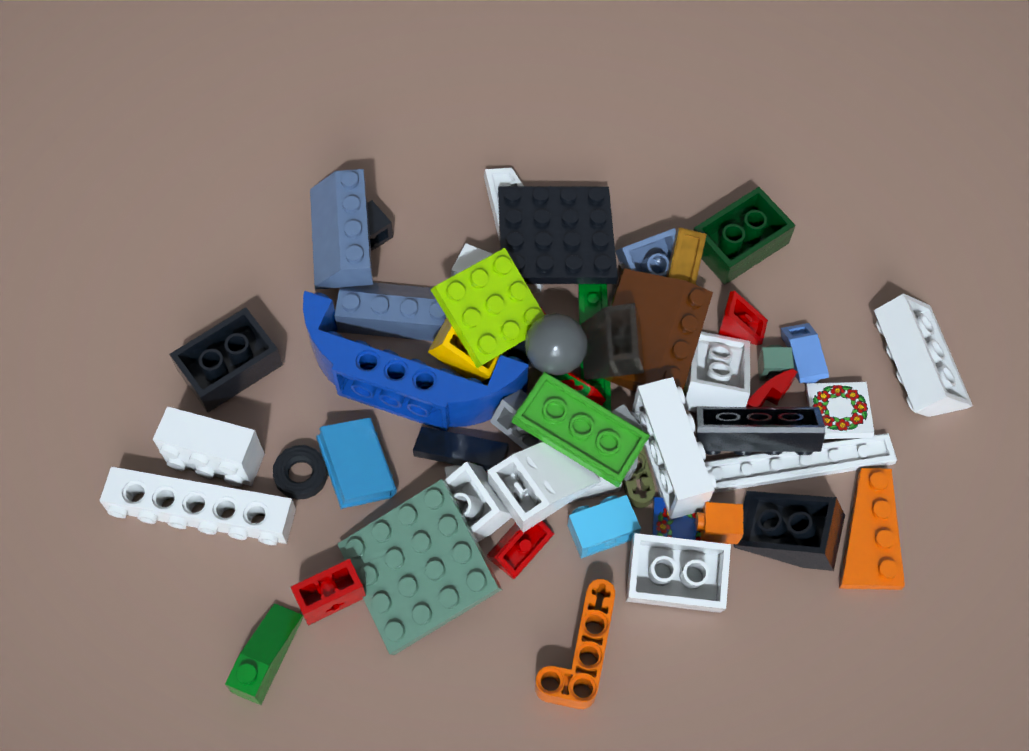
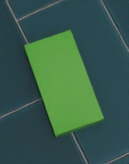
M546 372L542 374L512 418L513 424L616 487L620 486L650 437L646 432Z

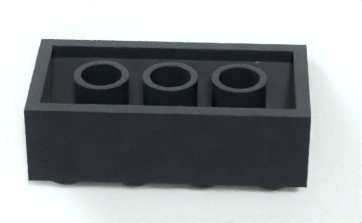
M697 407V442L702 443L705 454L717 455L721 451H733L738 455H748L752 452H764L768 455H780L782 452L811 455L813 452H821L825 424L819 407Z

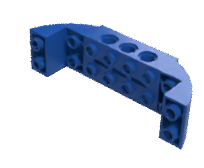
M304 291L303 313L312 350L319 367L328 380L336 386L339 396L448 432L450 427H465L486 422L492 419L503 398L519 390L527 393L529 364L524 363V361L517 357L500 355L490 381L486 386L478 379H465L456 376L448 369H436L427 366L421 360H409L400 357L391 350L385 349L382 351L371 347L364 341H352L344 338L337 333L338 329L334 317L335 309L332 299L323 293L316 292L314 294Z

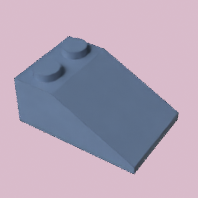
M675 228L616 250L615 252L622 270L625 268L666 277L676 235Z

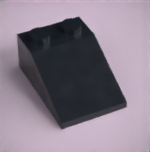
M747 491L743 504L744 534L740 542L733 545L737 549L798 567L834 571L845 514L837 497Z

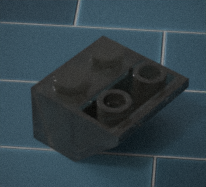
M635 303L604 307L581 324L587 336V353L583 360L585 380L644 373L641 322Z

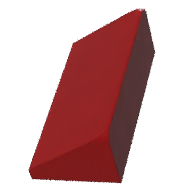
M543 521L537 523L524 533L515 523L486 556L512 579H515L554 533Z

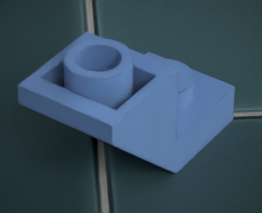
M809 323L781 328L782 340L787 347H792L794 370L797 371L795 377L799 383H816L820 379L829 378L820 340Z

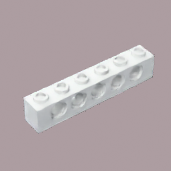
M116 467L110 468L100 498L101 504L108 511L107 513L113 517L126 518L129 515L150 524H155L156 521L168 522L169 526L178 529H186V526L196 527L199 531L212 535L218 531L228 533L230 537L239 540H246L247 537L257 538L261 543L267 545H277V542L287 544L296 511L292 498ZM144 493L141 500L132 502L137 494ZM171 498L174 499L170 506L162 507L164 501ZM197 504H205L201 511L191 512ZM228 509L235 510L232 516L228 518L221 517L224 511ZM256 515H265L264 520L260 523H251Z

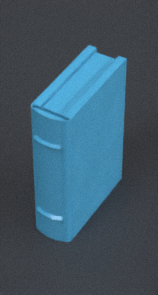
M371 418L319 428L320 434L316 438L341 509L390 499L396 494L397 489L393 480V474H391L378 439V433L375 431Z

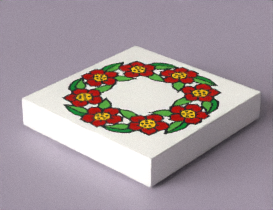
M867 382L807 383L808 407L820 408L825 424L824 439L873 438L874 427Z

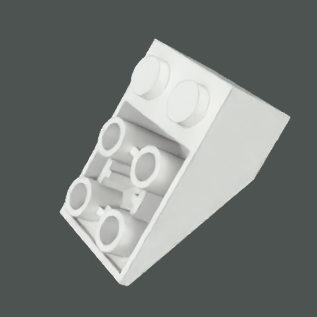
M544 442L514 453L487 471L488 484L523 533L601 482L595 473Z

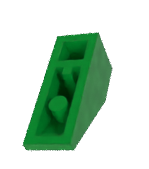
M273 604L239 654L226 680L225 685L232 694L262 705L304 616L278 604Z

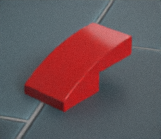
M790 369L767 381L750 397L746 407H762L766 400L777 406L792 385L797 371Z

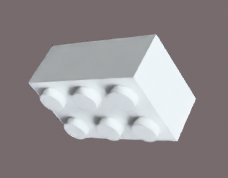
M168 406L153 438L169 467L179 471H184L185 468L194 470L198 475L208 479H212L213 476L223 478L228 484L238 487L242 486V484L253 485L265 455L255 430Z
M635 533L631 541L626 602L721 613L726 609L731 544Z

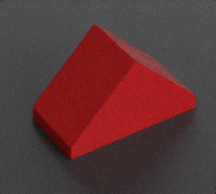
M735 290L730 291L718 335L750 341V344L762 345L768 320Z

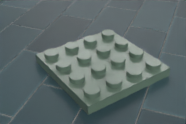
M443 479L338 543L344 559H350L366 594L363 597L365 604L391 655H396L502 590L448 484Z

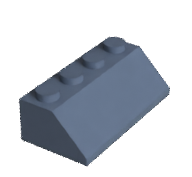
M364 169L334 171L310 189L315 290L373 285L367 188Z
M373 282V285L341 287L338 293L334 317L338 332L434 341L446 319V315L430 289L432 288Z

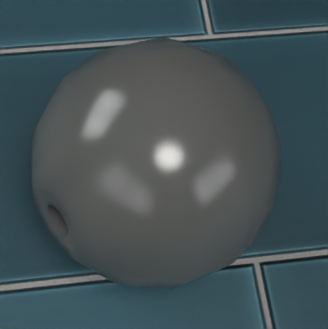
M560 313L544 315L536 320L526 333V356L533 367L542 373L546 372L552 376L568 374L579 367L586 356V333L582 326L568 315Z

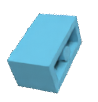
M617 495L609 496L603 499L599 505L590 508L588 505L578 507L569 515L567 524L581 559L632 541L633 535L635 533L640 534L641 530L627 495L619 498Z

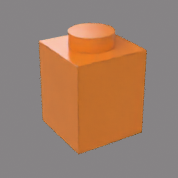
M705 502L702 511L697 512L695 521L696 531H701V541L738 544L744 534L743 504Z

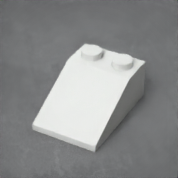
M701 331L684 386L685 404L683 405L685 410L697 413V407H746L750 396V341Z
M465 462L445 479L477 542L491 535L512 518L488 484V474L482 466Z

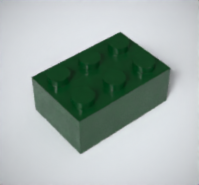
M757 187L694 227L693 231L707 234L701 259L726 285L789 244L796 225L760 187Z

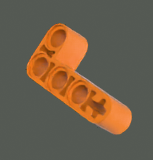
M597 579L592 581L587 588L571 670L556 666H546L538 672L535 681V692L542 701L575 709H586L594 703L598 692L615 600V589L609 581ZM597 593L604 594L601 610H594ZM596 622L602 627L603 631L598 634H592L586 629V625ZM584 653H590L596 657L597 662L594 665L587 666L581 662L579 657ZM545 678H553L558 682L559 687L554 691H548L542 687L541 682ZM579 684L586 685L590 689L591 695L586 698H580L574 693L573 688Z

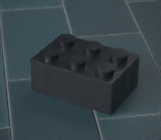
M246 307L169 354L177 371L207 412L215 409L283 365L278 348Z

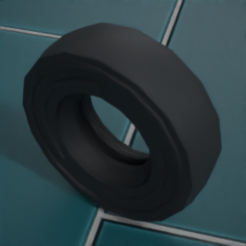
M295 445L285 449L277 457L273 465V479L277 489L285 496L295 500L308 499L315 496L323 489L328 478V470L322 454L315 448L307 445ZM304 462L312 468L310 478L304 482H295L289 478V470L296 463Z

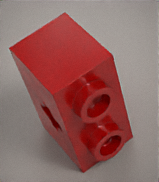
M350 559L291 586V590L308 626L362 600L366 596L363 585Z

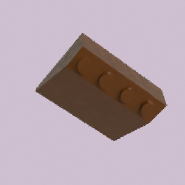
M624 268L588 373L634 392L637 391V387L640 385L673 377L676 386H680L684 390L713 292L685 280Z

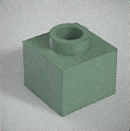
M781 345L762 347L757 360L759 381H769L784 371L794 369L792 347H782Z

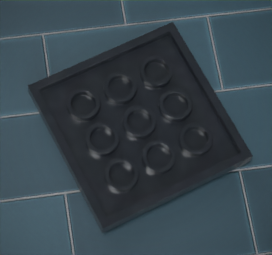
M498 186L500 250L503 248L507 250L526 284H617L618 275L609 187Z

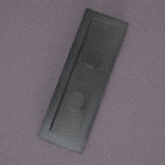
M421 427L413 448L414 457L462 466L465 462H470L482 466L485 471H488L506 459L509 444Z

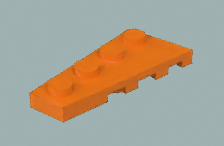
M861 468L858 472L853 514L849 526V538L839 589L902 590L905 587L892 469Z

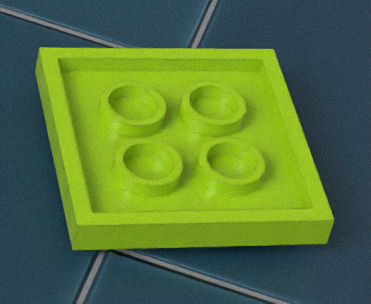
M505 248L430 289L477 368L524 341L526 333L532 324L544 316L542 309Z

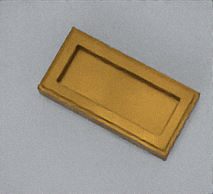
M680 227L677 228L666 277L685 280L696 285L707 234Z

